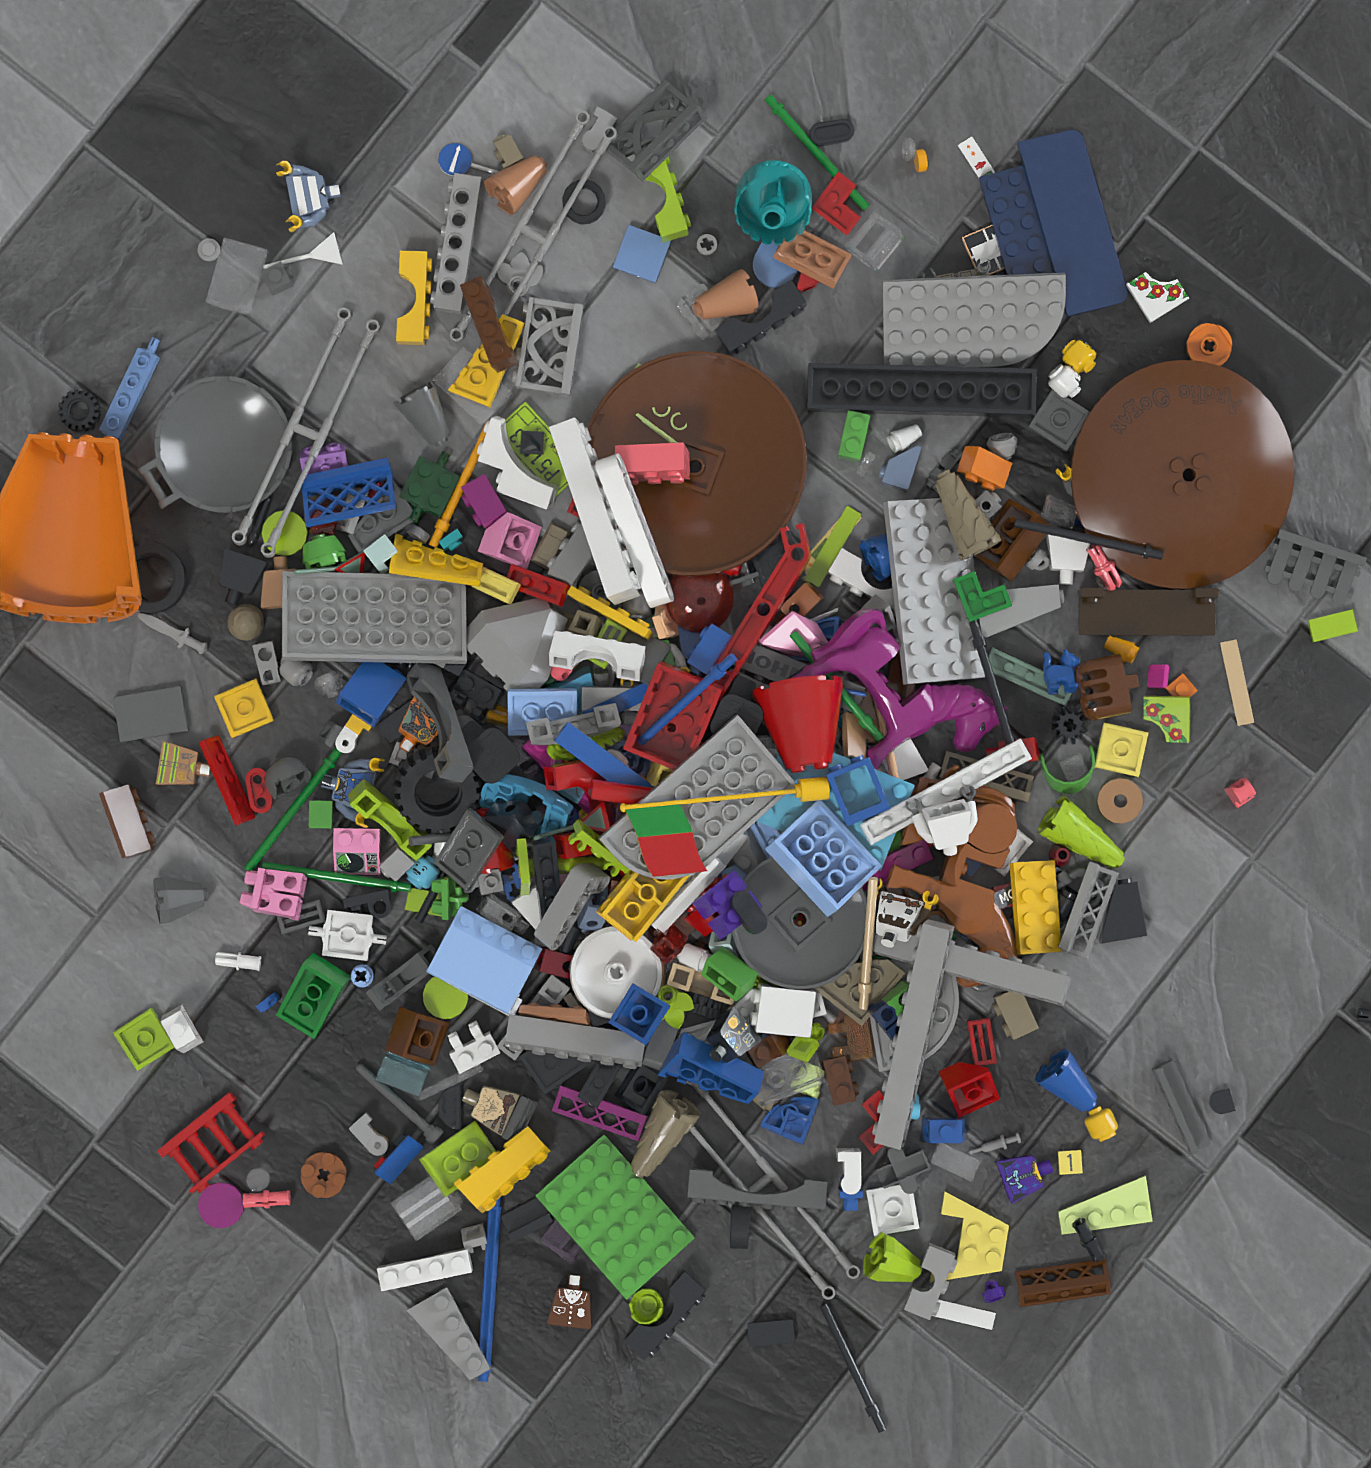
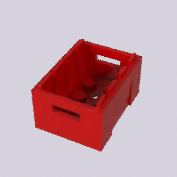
M659 662L623 749L672 770L676 769L700 747L712 715L717 709L726 687L713 682L668 723L675 724L676 730L674 732L668 731L667 724L645 745H641L637 739L703 679L666 662Z

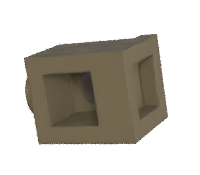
M504 134L493 140L496 148L493 153L499 163L504 162L501 165L502 169L524 160L510 134L506 137Z

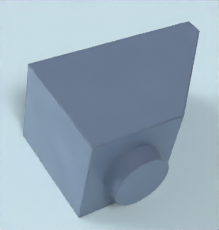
M917 445L890 459L887 466L882 464L878 476L882 478L881 484L907 492L922 447Z

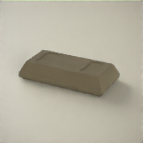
M551 521L530 561L549 571L550 568L547 567L549 561L554 555L556 557L559 556L561 553L559 547L565 538H569L571 531Z

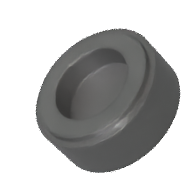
M414 524L410 525L406 531L410 536L426 544L430 537L426 531Z

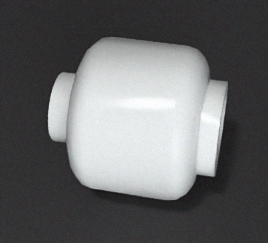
M1060 364L1048 375L1050 378L1048 381L1049 386L1063 398L1067 396L1073 398L1081 390L1079 386L1082 378L1070 365L1063 366Z

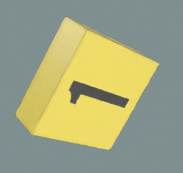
M1081 1150L1057 1151L1060 1175L1083 1173Z

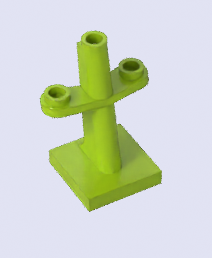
M526 838L517 839L518 876L521 878L520 896L530 895V878L535 876L533 858L528 859ZM596 856L570 859L557 858L559 874H569L577 864L594 863L603 870L601 864L605 859Z

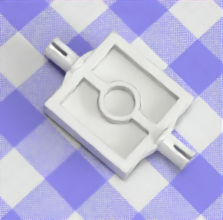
M327 910V918L323 928L309 926V930L318 932H308V936L322 937L323 956L368 961L369 949L372 943L386 945L385 940H378V938L387 939V935L374 934L372 915Z

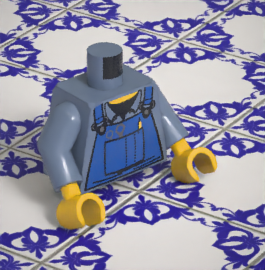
M361 758L346 763L344 768H339L337 777L324 774L321 787L334 790L332 800H335V807L345 818L356 822V824L364 828H368L364 824L365 817L350 806L348 794L363 779L372 786H375L378 772H384V769H379L378 767L380 761H385L382 758Z

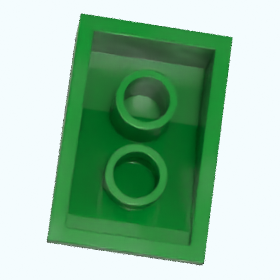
M312 953L303 962L276 1016L315 1039L351 979V975L317 954Z

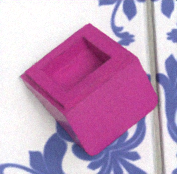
M1149 665L1147 687L1166 688L1168 685L1169 666Z

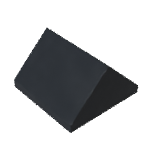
M642 1064V1067L637 1066L636 1069L629 1071L615 1096L645 1116L669 1075H666V1078L658 1076L659 1070Z

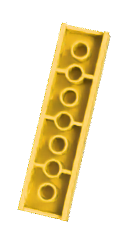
M630 870L598 908L596 913L630 941L637 942L690 875L676 879H655Z

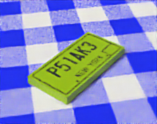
M524 402L506 419L509 443L517 458L530 472L549 483L559 486L556 494L557 497L569 485L554 440L546 423ZM521 431L544 432L543 455L520 454Z

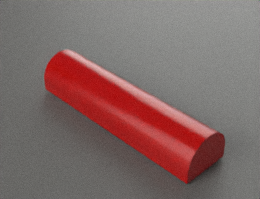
M592 779L588 795L591 799L632 805L637 804L653 788Z

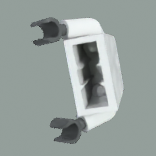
M969 786L970 794L968 796L965 794L964 787L959 789L960 796L965 798L966 802L964 799L931 806L921 809L922 813H919L920 803L917 799L914 798L916 802L914 809H910L908 802H905L906 809L913 814L911 818L917 833L927 843H933L936 849H943L944 854L947 856L955 855L957 853V845L968 842L969 834L972 833L978 821L976 803L972 799L976 794V789L973 786Z

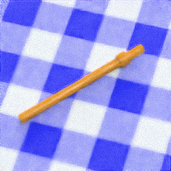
M485 425L441 519H438L434 526L436 530L429 542V545L434 548L438 547L444 532L447 533L450 527L449 521L463 493L461 487L468 483L479 458L477 450L481 441L484 442L486 433H484Z

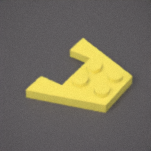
M944 1191L941 1214L963 1218L956 1258L958 1260L953 1273H948L946 1280L1002 1271L1009 1225ZM932 1272L930 1276V1283L934 1281V1275L932 1274Z

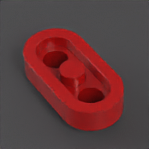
M253 768L247 773L246 786L251 809L257 813H266L273 806V798L265 785L264 777L266 771L261 768ZM257 775L262 777V781L259 784L254 782V777ZM260 798H264L266 800V804L264 806L258 805V800Z

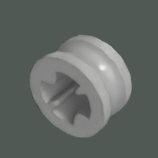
M710 234L700 236L697 241V249L703 255H711L717 248V240ZM703 239L713 242V246H710V251H707L706 248H701L700 243L703 244Z

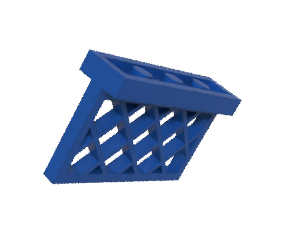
M383 458L308 474L301 486L306 526L312 527L396 509L393 486L394 476L389 459ZM387 480L382 488L375 485L376 482ZM365 485L360 492L353 490L354 487ZM370 489L377 491L372 499L365 496ZM343 490L337 497L331 495L333 491ZM348 493L355 496L350 503L343 501ZM321 495L315 502L308 499L310 496ZM382 495L390 498V502L380 504L377 501ZM326 498L333 501L327 508L320 505ZM360 500L367 502L362 508L354 507ZM338 504L345 507L342 512H333ZM316 509L323 512L319 517L310 518V515Z

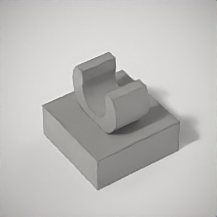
M483 1223L461 1229L465 1249H468L470 1253H474L473 1247L481 1245L482 1250H485L487 1239Z

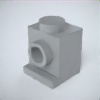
M986 490L975 500L988 519L1002 507L999 504L1002 500L993 491L989 493ZM982 503H989L990 509L984 510L982 508Z

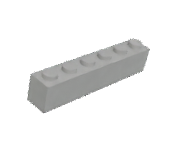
M510 1014L505 1039V1047H509V1050L515 1052H522L525 1049L531 1050L536 1055L555 1054V1057L562 1059L572 1056L578 1057L577 1059L582 1062H591L592 1059L598 1060L604 1065L623 1064V1067L629 1069H636L637 1066L642 1067L645 1047L644 1044L622 1031Z

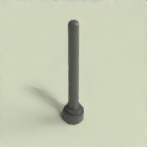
M359 1063L356 1065V1071L424 1132L423 1135L426 1137L425 1140L433 1145L444 1133L441 1128L435 1127L433 1124L430 1126L363 1064Z

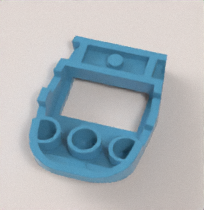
M506 774L496 783H485L480 799L482 808H490L494 801L522 800L528 804L529 796L533 794L543 799V804L547 808L543 823L541 822L534 836L567 827L571 811L574 807L552 790H547L545 785L510 774Z

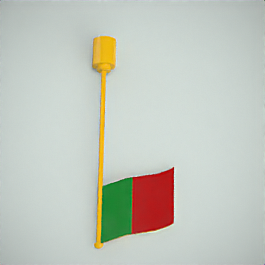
M826 776L798 779L797 784H794V789L632 805L622 803L620 810L626 812L636 832L643 860L653 877L706 872L708 870L698 854L691 826L680 804L794 794L795 798H799L800 802L828 800L830 788Z

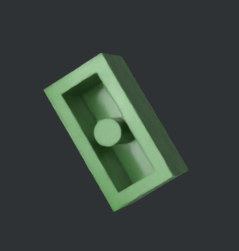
M848 410L837 458L860 462L870 415Z
M722 947L706 959L701 975L737 1002L753 989L758 973L725 947Z

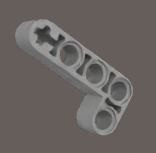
M594 863L577 864L570 871L536 928L534 936L550 950H556L565 940L591 894L602 892L608 886L610 876Z

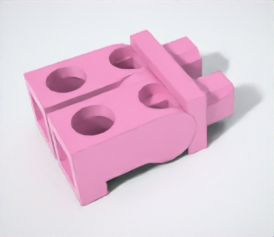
M258 868V871H246L244 883L253 885L254 891L253 893L242 892L240 904L251 908L257 913L276 915L299 921L303 903L300 898H304L308 878L302 873L266 870L263 868Z

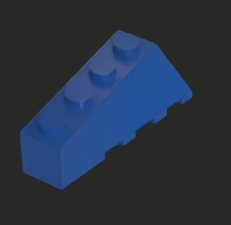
M683 1032L673 1043L658 1072V1076L666 1078V1075L677 1077V1082L686 1084V1081L699 1084V1089L705 1091L717 1090L721 1096L749 1104L759 1094L764 1071L738 1058L728 1063L723 1060L716 1062L709 1055V1052L713 1049L710 1044Z

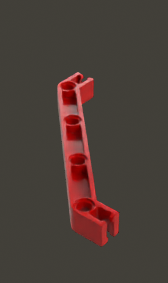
M803 523L796 524V530L800 531L801 543L791 545L787 533L790 531L789 527L780 528L785 553L717 661L720 664L731 653L737 658L735 669L732 671L726 670V674L721 679L714 681V683L726 687L721 699L728 693L734 678L740 674L758 645L759 640L763 637L810 561L811 550L805 524ZM797 548L804 550V558L800 561H796L793 558V552ZM763 603H767L770 607V612L766 616H762L759 613V606ZM669 728V729H668V731H670V732H674V731H675V730H672V728Z

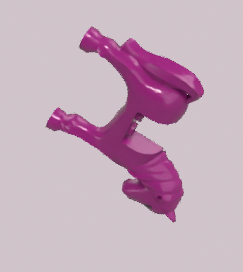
M863 609L852 615L838 628L835 635L825 646L811 651L814 663L806 665L799 674L792 677L825 675L834 671H847L858 677L872 695L887 726L885 737L866 751V758H870L876 770L879 769L882 761L898 746L927 732L938 723L951 719L955 720L956 731L953 743L955 749L960 752H971L974 750L984 734L999 724L992 699L982 689L975 688L969 684L930 686L928 683H925L899 703L902 700L894 689L885 685L888 682L880 671H877L900 650L897 641L887 631L884 615L879 609ZM876 623L878 627H871V625Z

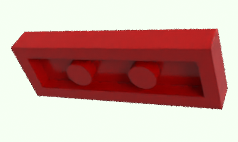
M511 564L507 574V578L521 584L518 591L563 607L570 585Z

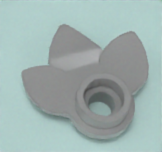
M523 252L518 253L512 259L510 265L502 263L497 271L499 279L506 284L507 291L512 296L516 291L513 287L514 283H521L530 267L528 258ZM541 265L536 266L519 297L524 296L528 292L529 287L535 286L540 282L543 274V267Z

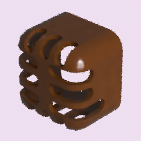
M1120 654L1087 660L1076 667L1075 679L1078 684L1077 689L1081 709L1087 719L1096 721L1132 713L1128 689L1139 687L1137 674L1125 676ZM1088 674L1090 681L1084 682L1082 675ZM1085 688H1091L1093 694L1086 695ZM1088 701H1094L1096 707L1089 709Z

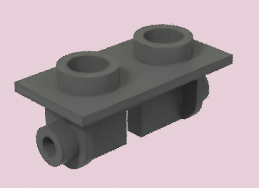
M953 449L952 452L949 451L939 464L945 468L944 471L950 470L951 473L955 472V475H960L961 473L957 472L963 453L960 454L957 450ZM936 467L927 478L926 486L934 489L939 496L935 485L938 480L937 475L944 471Z

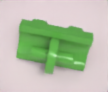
M450 876L436 878L432 881V891L441 893L442 900L436 899L433 901L432 913L442 915V920H449L450 917L455 916L460 906H462V902L469 900V895L462 893V887L457 886V883Z

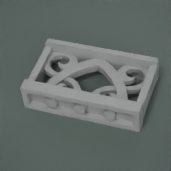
M529 297V302H524L523 316H526V321L519 337L523 338L522 347H517L516 352L519 367L514 369L512 383H516V389L570 397L584 311L583 304H571ZM539 308H546L551 314L552 321L547 323L546 316L541 314L543 319L537 322L534 319L535 311ZM554 309L573 311V315L556 319ZM532 325L537 330L529 337ZM558 327H560V332L562 330L568 331V336L566 338L559 337L557 332ZM553 330L556 341L568 348L567 352H559L553 355L546 364L539 356L534 344L544 334ZM528 350L532 360L525 363ZM557 359H561L563 361V366L561 368H558L555 364L553 370L551 366L554 363V361ZM533 368L534 374L532 376H536L540 370L544 373L540 380L532 383L525 378L526 370ZM547 376H549L557 382L562 383V387H552L542 384L545 382Z

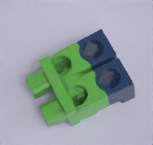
M902 980L876 1004L872 1003L867 1009L891 1041H893L895 1034L898 1035L900 1026H897V1020L900 1012L903 1013L905 1006L902 1004V997L905 990L908 991L910 984Z

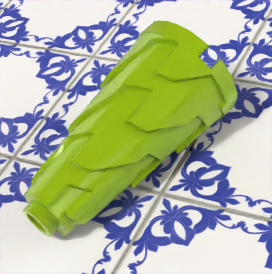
M1064 795L1055 801L1059 805L1058 808L1050 807L1039 824V831L1037 833L1079 855H1084L1092 861H1097L1110 869H1118L1125 860L1124 852L1102 832L1100 827Z

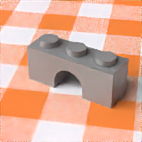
M931 1243L928 1244L921 1261V1267L932 1272L934 1281L927 1288H918L912 1285L904 1304V1310L930 1320L932 1315L936 1316L941 1304L937 1302L940 1293L945 1294L949 1284L946 1281L948 1273H953L958 1260L954 1259V1252Z

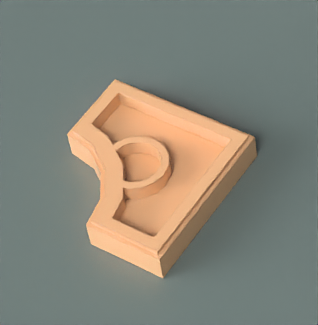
M671 602L655 607V614L652 619L659 639L679 636L678 623Z

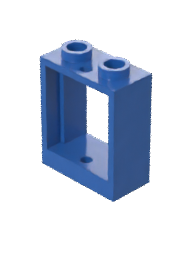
M863 755L850 759L851 764L843 767L842 764H838L828 768L830 773L826 774L846 826L890 809L869 757L864 759ZM866 765L881 802L849 815L834 777Z

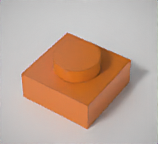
M1183 673L1165 688L1171 696L1191 697L1198 691Z

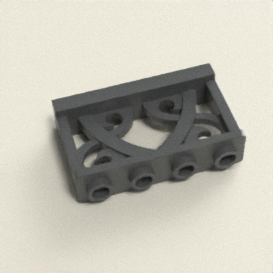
M664 80L616 128L618 136L614 141L610 142L606 150L643 182L707 117L699 105L688 99L667 80ZM674 98V106L670 109L669 101ZM681 104L686 107L683 112L678 110ZM664 120L662 132L657 137L642 140L643 130L647 123ZM614 131L610 133L607 137H612L614 135ZM623 146H624L625 148H630V147H632L631 149H629V150H627V151H620V149H621ZM635 153L637 157L633 161L627 158Z

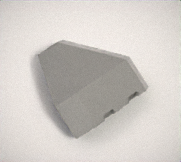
M539 598L483 610L466 628L467 650L471 655L476 653L483 660L481 665L493 677L498 676L506 683L503 687L507 692L508 689H540L548 680L552 666H549V651L554 632H563L568 618L559 614L557 609L550 606L547 601Z

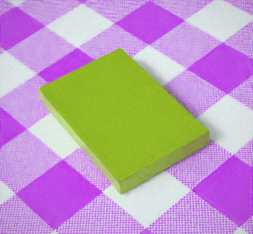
M473 1121L419 1160L443 1196L447 1197L458 1189L454 1182L458 1179L462 1181L467 1179L471 1175L469 1171L475 1166L478 1168L484 1166L488 1156L496 1152V1150L477 1122Z

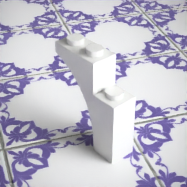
M498 416L492 417L491 420L486 422L484 428L486 436L484 442L481 441L477 454H479L478 461L503 470L499 472L496 479V485H498L496 492L546 510L552 508L559 486L537 477L520 462L509 443L506 420Z

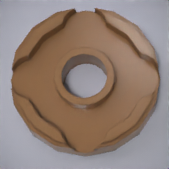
M1118 778L1110 780L1102 786L1098 793L1097 805L1099 812L1105 819L1112 823L1123 824L1132 821L1138 816L1142 809L1143 797L1141 790L1135 783L1128 779ZM1118 794L1126 798V804L1122 808L1114 804V798Z

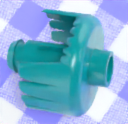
M766 160L751 166L741 176L736 187L734 213L737 224L741 226L746 235L750 234L752 240L758 242L761 238L762 243L765 245H771L773 239L775 245H781L784 238L785 242L793 241L796 238V233L801 235L805 230V226L810 222L812 191L808 179L796 166L781 160Z

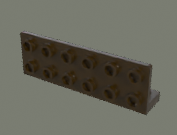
M1080 588L1078 590L1079 635L1214 636L1216 634L1215 599L1219 597V588L1113 591L1104 590V588Z

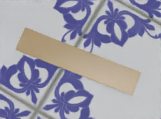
M1237 639L1221 642L1220 645L1237 725L1254 723Z

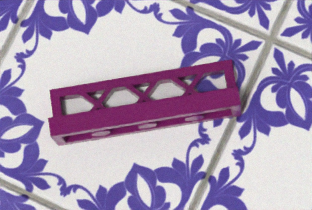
M563 1085L560 1086L552 1109L553 1112L635 1141L639 1140L647 1118L646 1114L644 1116L632 1109L602 1100L597 1110H595L597 1115L588 1119L583 1117L579 1109L587 1105L577 1099L580 1091ZM561 1097L572 1099L575 1107L568 1111L558 1108ZM577 1109L579 1115L571 1112ZM607 1112L614 1114L618 1123L612 1126L605 1125L601 1115ZM598 1117L601 1123L594 1121L593 1119ZM628 1120L639 1123L636 1135L626 1132L622 1123ZM620 1125L622 1130H619L614 1127Z

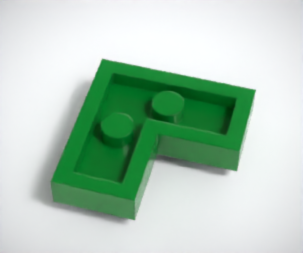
M975 571L953 579L969 622L1012 607L1005 585L983 592Z

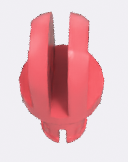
M1091 545L1092 548L1088 547L1086 551L1095 564L1093 571L1095 575L1100 577L1104 586L1110 591L1115 590V586L1120 587L1122 581L1115 569V562L1107 559L1100 546Z

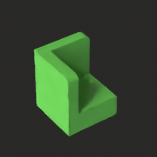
M309 801V828L334 829V801Z

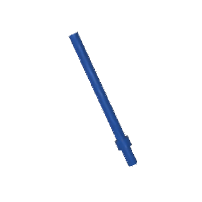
M731 653L720 664L716 663L710 669V673L637 739L641 745H645L716 679H721L726 674V670L737 661L736 656Z

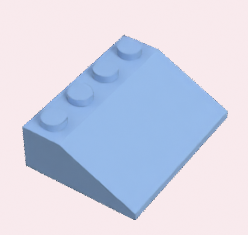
M821 800L813 803L765 848L827 917L836 912L869 880V877H872L882 867Z
M460 906L426 972L508 1014L542 948Z

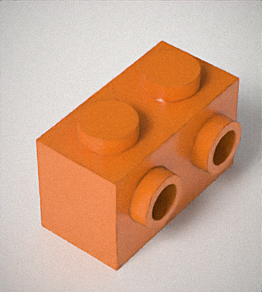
M965 446L957 472L965 475V480L974 483L979 482L983 489L994 491L995 488L1004 489L1012 463L979 446Z

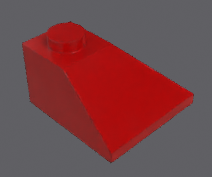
M958 1062L938 1071L959 1118L1000 1099L991 1073L986 1067Z

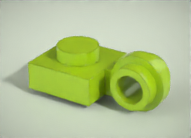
M813 1023L810 1037L796 1036L787 1049L788 1056L808 1063L819 1047L818 1041L824 1036L825 1029L822 1025Z

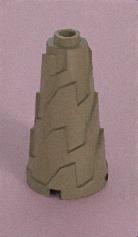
M947 470L937 475L938 480L935 486L941 498L960 560L968 559L970 555H977L1001 542L1000 535L997 534L985 513L967 491L958 474L955 475V472L951 473L950 470Z
M662 1090L654 1102L653 1111L644 1127L646 1129L636 1146L637 1151L631 1162L633 1174L640 1178L650 1176L656 1167L664 1161L671 1149L676 1147L683 1136L691 1130L700 1117V1111L690 1100L685 1097L682 1100L676 1099L678 1095L676 1092Z

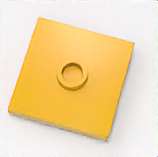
M257 679L214 696L231 738L274 721Z

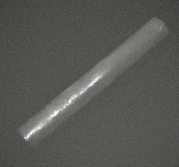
M478 1064L461 1074L457 1073L419 1091L418 1095L422 1101L482 1072L483 1068L481 1064Z

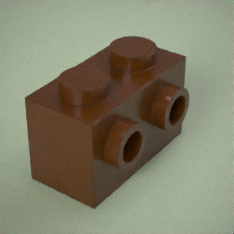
M841 1055L822 1060L833 1105L856 1101L855 1095H859L856 1081H851L850 1073L854 1072L851 1059L846 1060V1056Z

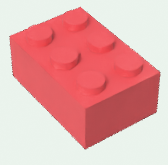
M684 442L615 446V454L621 456L632 485H638L639 481H648V484H660L662 480H670L671 483H683L685 479H690L689 451Z

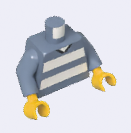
M281 161L276 164L281 165L284 169V172H276L278 176L289 175L286 176L293 215L285 222H292L294 226L288 230L294 232L298 228L315 226L326 216L327 211L330 210L328 199L341 197L339 184L326 186L322 175L304 166L292 165L287 161Z

